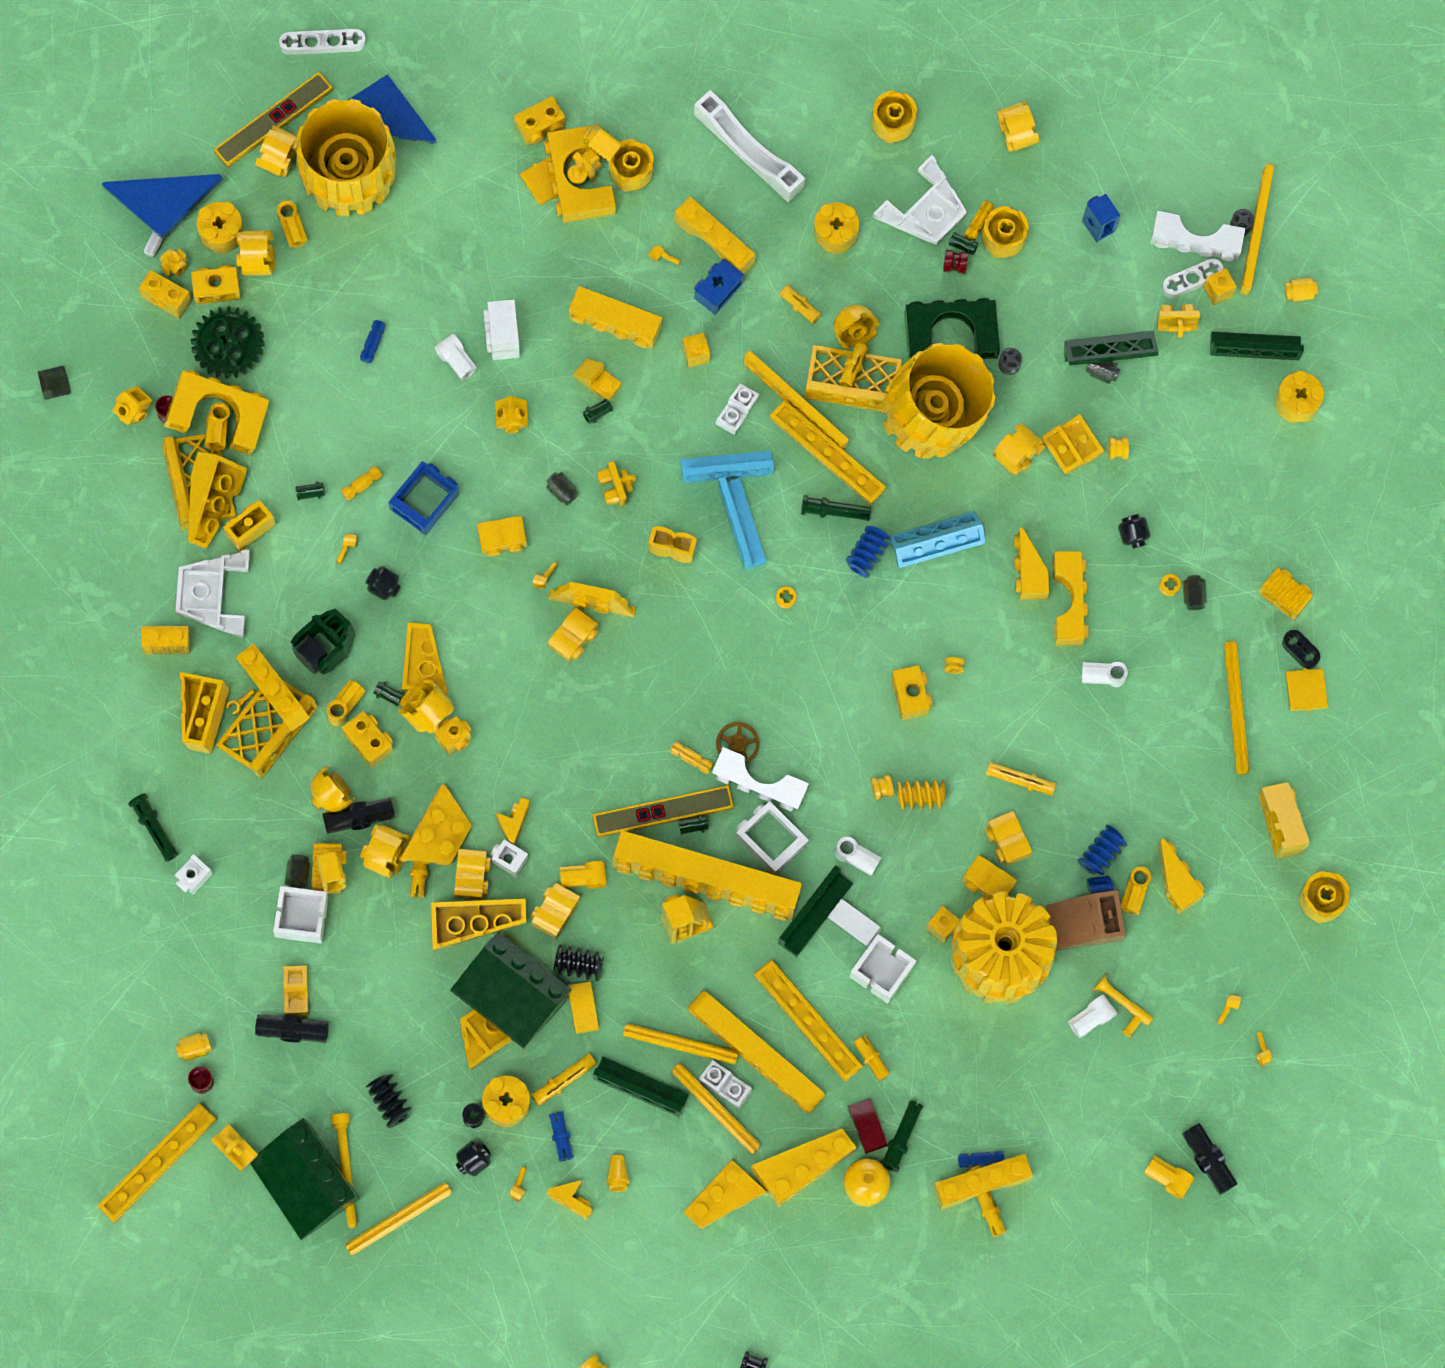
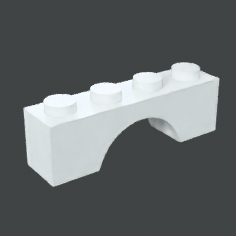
M1157 211L1150 244H1155L1159 248H1175L1183 253L1195 252L1203 257H1220L1227 262L1238 261L1245 228L1223 224L1212 235L1197 236L1185 229L1180 215Z
M724 747L712 772L717 775L716 780L726 784L729 781H733L738 784L737 789L747 793L754 790L759 793L758 798L771 802L773 798L781 802L780 807L791 812L793 808L799 809L809 786V783L788 774L774 784L759 783L749 775L745 765V756Z

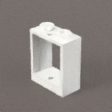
M769 801L766 805L760 804L753 811L754 816L749 821L745 819L737 826L736 839L771 874L777 875L808 846L809 840ZM768 813L796 839L774 861L747 835Z

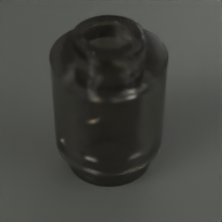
M1107 361L1089 363L1085 372L1089 373L1093 378L1110 384L1112 380L1116 382L1121 369L1117 368L1118 363Z
M554 472L546 480L548 483L546 489L560 503H564L566 506L571 504L580 494L576 490V485L563 472L559 474Z
M1199 575L1188 576L1187 580L1183 581L1184 604L1188 610L1204 609L1207 602L1206 581L1201 579Z
M304 855L290 856L286 866L285 885L300 889L308 886L310 872L308 857Z

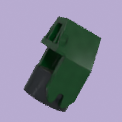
M332 609L324 612L322 615L312 616V620L296 633L290 642L293 644L292 650L309 671L314 674L319 671L322 675H325L346 658L355 637V632L351 622L337 609ZM318 633H321L335 646L329 654L313 639Z

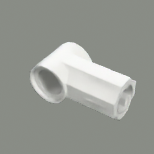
M453 333L434 346L442 361L447 362L461 381L472 376L477 370L476 365L465 353L462 343Z
M1083 662L1082 683L1108 684L1112 687H1120L1126 682L1128 670L1122 662H1113L1111 664ZM1118 670L1122 672L1123 677L1119 679L1113 678L1111 672Z
M851 837L841 838L834 849V854L839 861L847 862L870 876L881 860V857L860 846ZM848 845L852 853H843L840 846Z
M1104 994L1096 998L1087 1006L1088 1008L1068 1021L1071 1030L1079 1039L1098 1025H1104L1118 1014Z

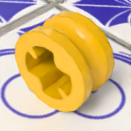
M1174 574L1165 575L1159 583L1161 593L1166 596L1175 595L1181 588V581ZM1168 580H1171L1172 584L1175 583L1176 585L1172 590H1168V587L1164 585Z
M788 586L780 588L775 597L777 605L781 608L792 607L797 598L796 592ZM784 592H787L788 596L792 597V600L789 599L788 603H785L784 599L780 598V595L783 596Z
M958 657L945 658L944 662L947 664L944 666L945 672L951 674L964 673V668L962 667L965 664L964 659Z

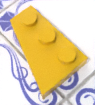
M408 622L402 691L407 692L416 684L420 687L425 684L423 680L431 679L448 695L431 624Z
M731 1160L686 1208L683 1214L702 1229L739 1207L741 1208L748 1204L750 1201L761 1197L767 1191Z

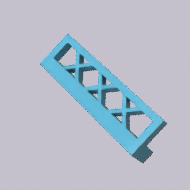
M771 451L680 459L683 484L715 481L722 477L736 479L773 475L774 470Z
M726 477L719 478L718 489L744 570L765 565V555L740 478L728 482Z
M975 511L890 535L891 540H889L894 549L896 563L899 568L986 543L983 524Z

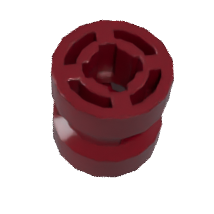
M946 250L943 272L957 271L958 274H966L968 252H960L958 254L952 250Z
M169 395L160 397L155 404L158 418L162 423L165 422L172 396Z
M196 1067L188 1075V1082L194 1092L206 1094L212 1089L214 1080L207 1068Z

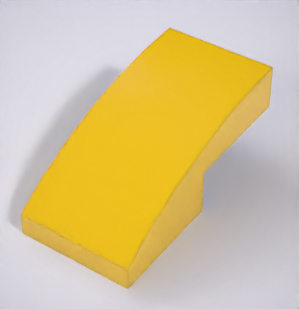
M307 965L283 966L284 1015L308 1016Z
M591 981L568 984L567 986L572 989L569 999L575 1033L599 1030Z

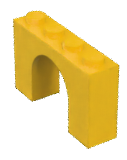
M589 126L548 132L547 141H544L545 154H550L551 161L547 162L549 175L554 174L555 182H551L553 195H558L559 202L555 203L557 216H562L563 223L616 214L612 185L580 189L570 184L564 175L565 168L574 160L572 156L576 152L582 156L589 149L584 144L585 138L582 137Z
M192 370L182 371L176 383L164 427L186 433L190 427L196 404L208 398L220 399L232 408L236 419L229 449L251 455L256 447L269 400L265 399L260 393H248L242 391L243 389L239 386L221 384V381L216 378L209 377L207 379L199 376V373Z

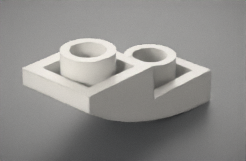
M740 383L729 398L728 404L717 418L715 424L735 435L757 401L759 394Z
M843 899L839 901L828 916L832 922L867 947H869L882 929Z
M713 1060L699 1078L708 1088L738 1109L742 1107L753 1092L750 1086L733 1076L730 1071Z

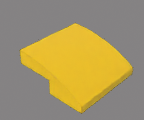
M1081 414L1062 426L1058 425L1041 437L1065 475L1105 453Z

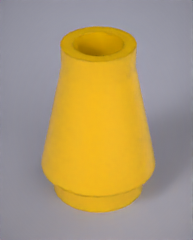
M623 1155L610 1156L606 1184L609 1186V1190L613 1192L626 1191L630 1184Z

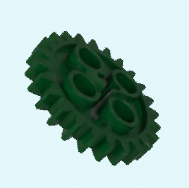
M230 306L227 307L226 312H223L222 308L218 307L217 314L210 310L211 317L202 316L204 323L196 322L199 330H192V334L196 338H191L190 340L191 344L195 345L191 349L192 353L196 354L194 356L195 361H201L200 367L205 368L207 366L208 374L215 370L216 377H219L222 372L226 379H228L229 373H233L234 377L237 378V371H241L245 375L246 367L254 369L252 361L260 362L257 355H263V349L260 347L265 346V342L262 340L264 333L259 331L261 325L260 323L255 324L256 319L254 316L248 319V311L241 315L239 307L236 308L235 312H231ZM232 325H235L230 335V328ZM219 326L226 327L223 332L215 331ZM240 332L247 333L245 338L236 337ZM227 342H228L227 348H226V352H225V345H224V343H227ZM213 346L219 348L217 352H208L209 348ZM225 352V354H226V355H225V358H224V360H221V357L223 356V353ZM238 352L241 354L236 359L230 358L232 353Z

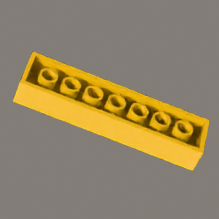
M621 830L613 856V867L617 868L616 871L629 875L631 872L638 874L639 878L645 881L655 879L661 881L662 885L669 888L678 886L684 888V891L696 895L697 892L706 894V898L719 901L723 899L729 901L728 904L738 908H742V905L750 907L751 911L758 914H764L765 912L774 914V918L782 921L792 920L802 886L800 882Z

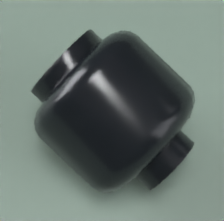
M1139 514L1121 519L1122 523L1118 525L1123 544L1132 545L1133 549L1146 545L1145 540L1151 536L1146 519L1139 517Z
M380 566L378 569L373 568L365 582L368 585V592L382 600H387L390 596L395 597L401 585L397 584L399 576L383 566Z
M470 1141L456 1153L458 1161L456 1167L463 1175L468 1173L471 1176H477L490 1165L492 1154L481 1141L478 1143Z

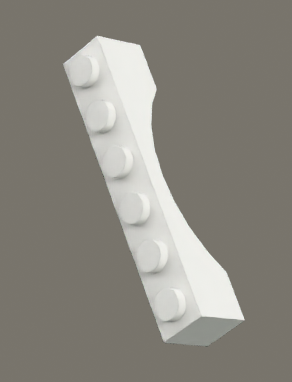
M711 90L694 104V116L788 203L804 189L805 177L791 164L781 160L756 141L739 123L727 105Z

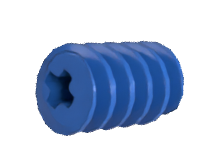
M866 526L865 533L860 536L861 541L856 542V548H853L851 555L846 558L849 568L865 578L870 576L866 569L874 570V566L870 562H879L875 554L883 555L880 547H888L884 540H891L887 533L874 526Z
M1108 824L1105 825L1106 830L1100 831L1101 837L1094 839L1095 844L1088 846L1089 851L1083 852V858L1077 860L1079 865L1092 875L1096 873L1104 875L1105 873L1101 867L1110 868L1107 859L1115 861L1116 858L1112 853L1121 854L1122 852L1118 846H1127L1123 836Z

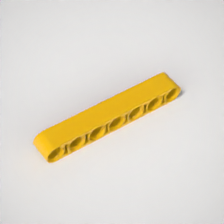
M702 990L687 1007V1010L731 1049L737 1051L738 1055L805 1112L811 1114L824 1099L825 1094L821 1089L706 991Z

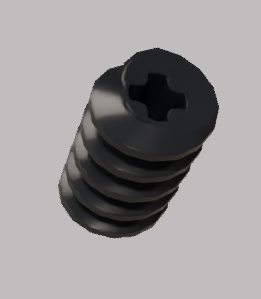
M559 944L554 969L557 967L559 975L566 969L568 976H571L576 971L577 978H580L583 972H585L586 980H589L592 974H594L595 981L598 982L601 977L604 956L601 959L599 951H596L594 956L591 957L589 949L586 950L584 955H581L580 948H577L573 954L571 946H568L566 951L563 952L562 945Z
M393 1074L381 1076L366 1086L367 1088L371 1087L368 1091L370 1096L376 1095L373 1102L374 1104H380L377 1108L378 1111L385 1112L382 1118L383 1120H389L387 1123L388 1128L405 1122L410 1117L407 1114L412 1109L411 1107L403 1108L407 1099H398L403 1093L402 1090L394 1092L393 1089L398 1083H389Z

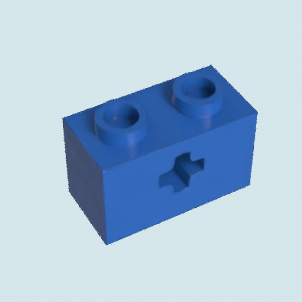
M1107 194L1101 197L1097 195L1087 202L1082 222L1094 240L1098 242L1116 231L1120 214Z
M725 259L719 264L715 263L710 268L707 278L699 280L694 287V299L714 315L717 314L744 283V274Z

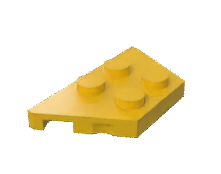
M568 582L565 585L558 586L557 591L550 589L548 596L549 600L572 604L574 608L578 609L592 608L601 614L611 612L634 617L636 607L627 606L628 601L616 591L575 582Z
M441 784L400 856V861H418L423 864L436 863L443 866H449L452 863L472 824L444 784Z
M474 1009L459 1020L470 1071L513 1041Z

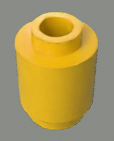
M1312 277L1292 279L1284 284L1286 300H1292V302L1313 300L1314 296L1318 294L1317 281H1313Z
M197 1033L178 1039L179 1044L175 1045L179 1059L184 1058L185 1062L206 1056L207 1052L212 1051L207 1033Z

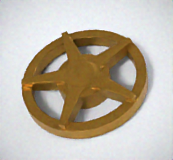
M733 722L727 724L717 735L716 749L719 755L721 753L720 739L728 743L729 750L745 756V764L753 760L758 753L759 737L756 731L746 723ZM738 726L737 733L730 738L722 735L727 729ZM741 727L748 729L755 739L746 740L741 735ZM756 742L755 750L748 758L744 750L747 745Z

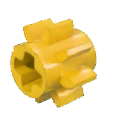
M173 249L167 250L160 258L162 262L160 265L162 267L161 270L167 276H170L172 273L175 276L181 275L188 267L186 263L188 260L186 258L187 255L181 249H178L176 252Z

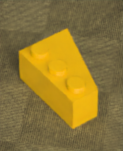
M180 672L182 742L189 750L211 754L230 688L223 680Z
M1289 782L1262 787L1258 794L1275 859L1303 854L1310 841L1296 804L1294 789L1290 787Z
M673 895L666 898L665 903H662L661 920L671 945L715 928L705 902L686 895L680 897Z

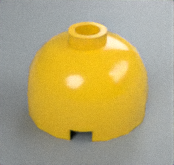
M851 305L843 308L834 320L833 332L840 345L845 349H850L849 346H854L856 343L864 345L869 343L876 336L877 331L875 329L880 323L870 309L862 305Z
M324 766L311 781L310 791L313 795L311 801L319 810L324 808L328 812L342 811L355 802V797L350 799L349 794L352 792L347 784L336 772L331 775L328 772L330 767Z
M868 1158L857 1160L851 1164L845 1172L843 1187L850 1201L864 1207H870L883 1201L890 1190L891 1184L889 1172L884 1165L877 1160Z

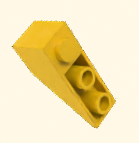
M1019 528L1018 534L1014 535L1013 541L1014 549H1018V557L1014 558V569L1019 572V579H1015V592H1019V600H1047L1049 595L1048 570L1025 530Z
M1162 838L1158 844L1165 896L1180 915L1202 900L1205 895L1203 892L1204 887L1198 879L1194 880L1189 872L1191 870L1187 863L1183 860L1180 861L1177 857V851L1173 844L1166 842Z

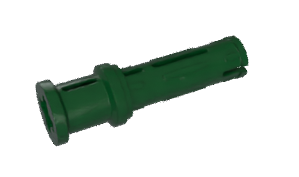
M803 495L801 515L806 513L816 514L821 518L831 515L869 521L871 507L829 502L825 497L815 499Z
M141 794L133 798L128 805L130 808L133 807L139 817V824L145 825L154 843L163 855L165 862H168L179 854L157 819L158 813L149 804L147 794Z
M909 1101L894 1139L890 1140L887 1144L888 1150L884 1159L880 1160V1163L889 1171L899 1172L900 1161L908 1151L906 1144L921 1109H923L920 1103L917 1106V1102Z

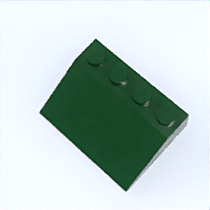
M497 932L484 946L450 989L452 993L523 1049L566 1003L572 990L500 932Z
M304 1118L282 1132L261 1150L258 1156L250 1163L300 1240L309 1236L361 1199L310 1122Z

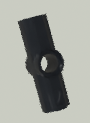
M391 798L369 803L364 801L355 802L342 811L322 813L327 834L347 829L361 830L370 827L373 823L395 818Z
M257 1015L255 1035L259 1037L280 1038L282 1041L299 1043L301 1041L326 1043L329 1023L306 1020L295 1015H283V1017Z
M1200 1123L1182 1133L1195 1155L1196 1164L1204 1174H1207L1219 1195L1238 1184L1226 1166L1221 1150L1216 1144L1211 1142Z

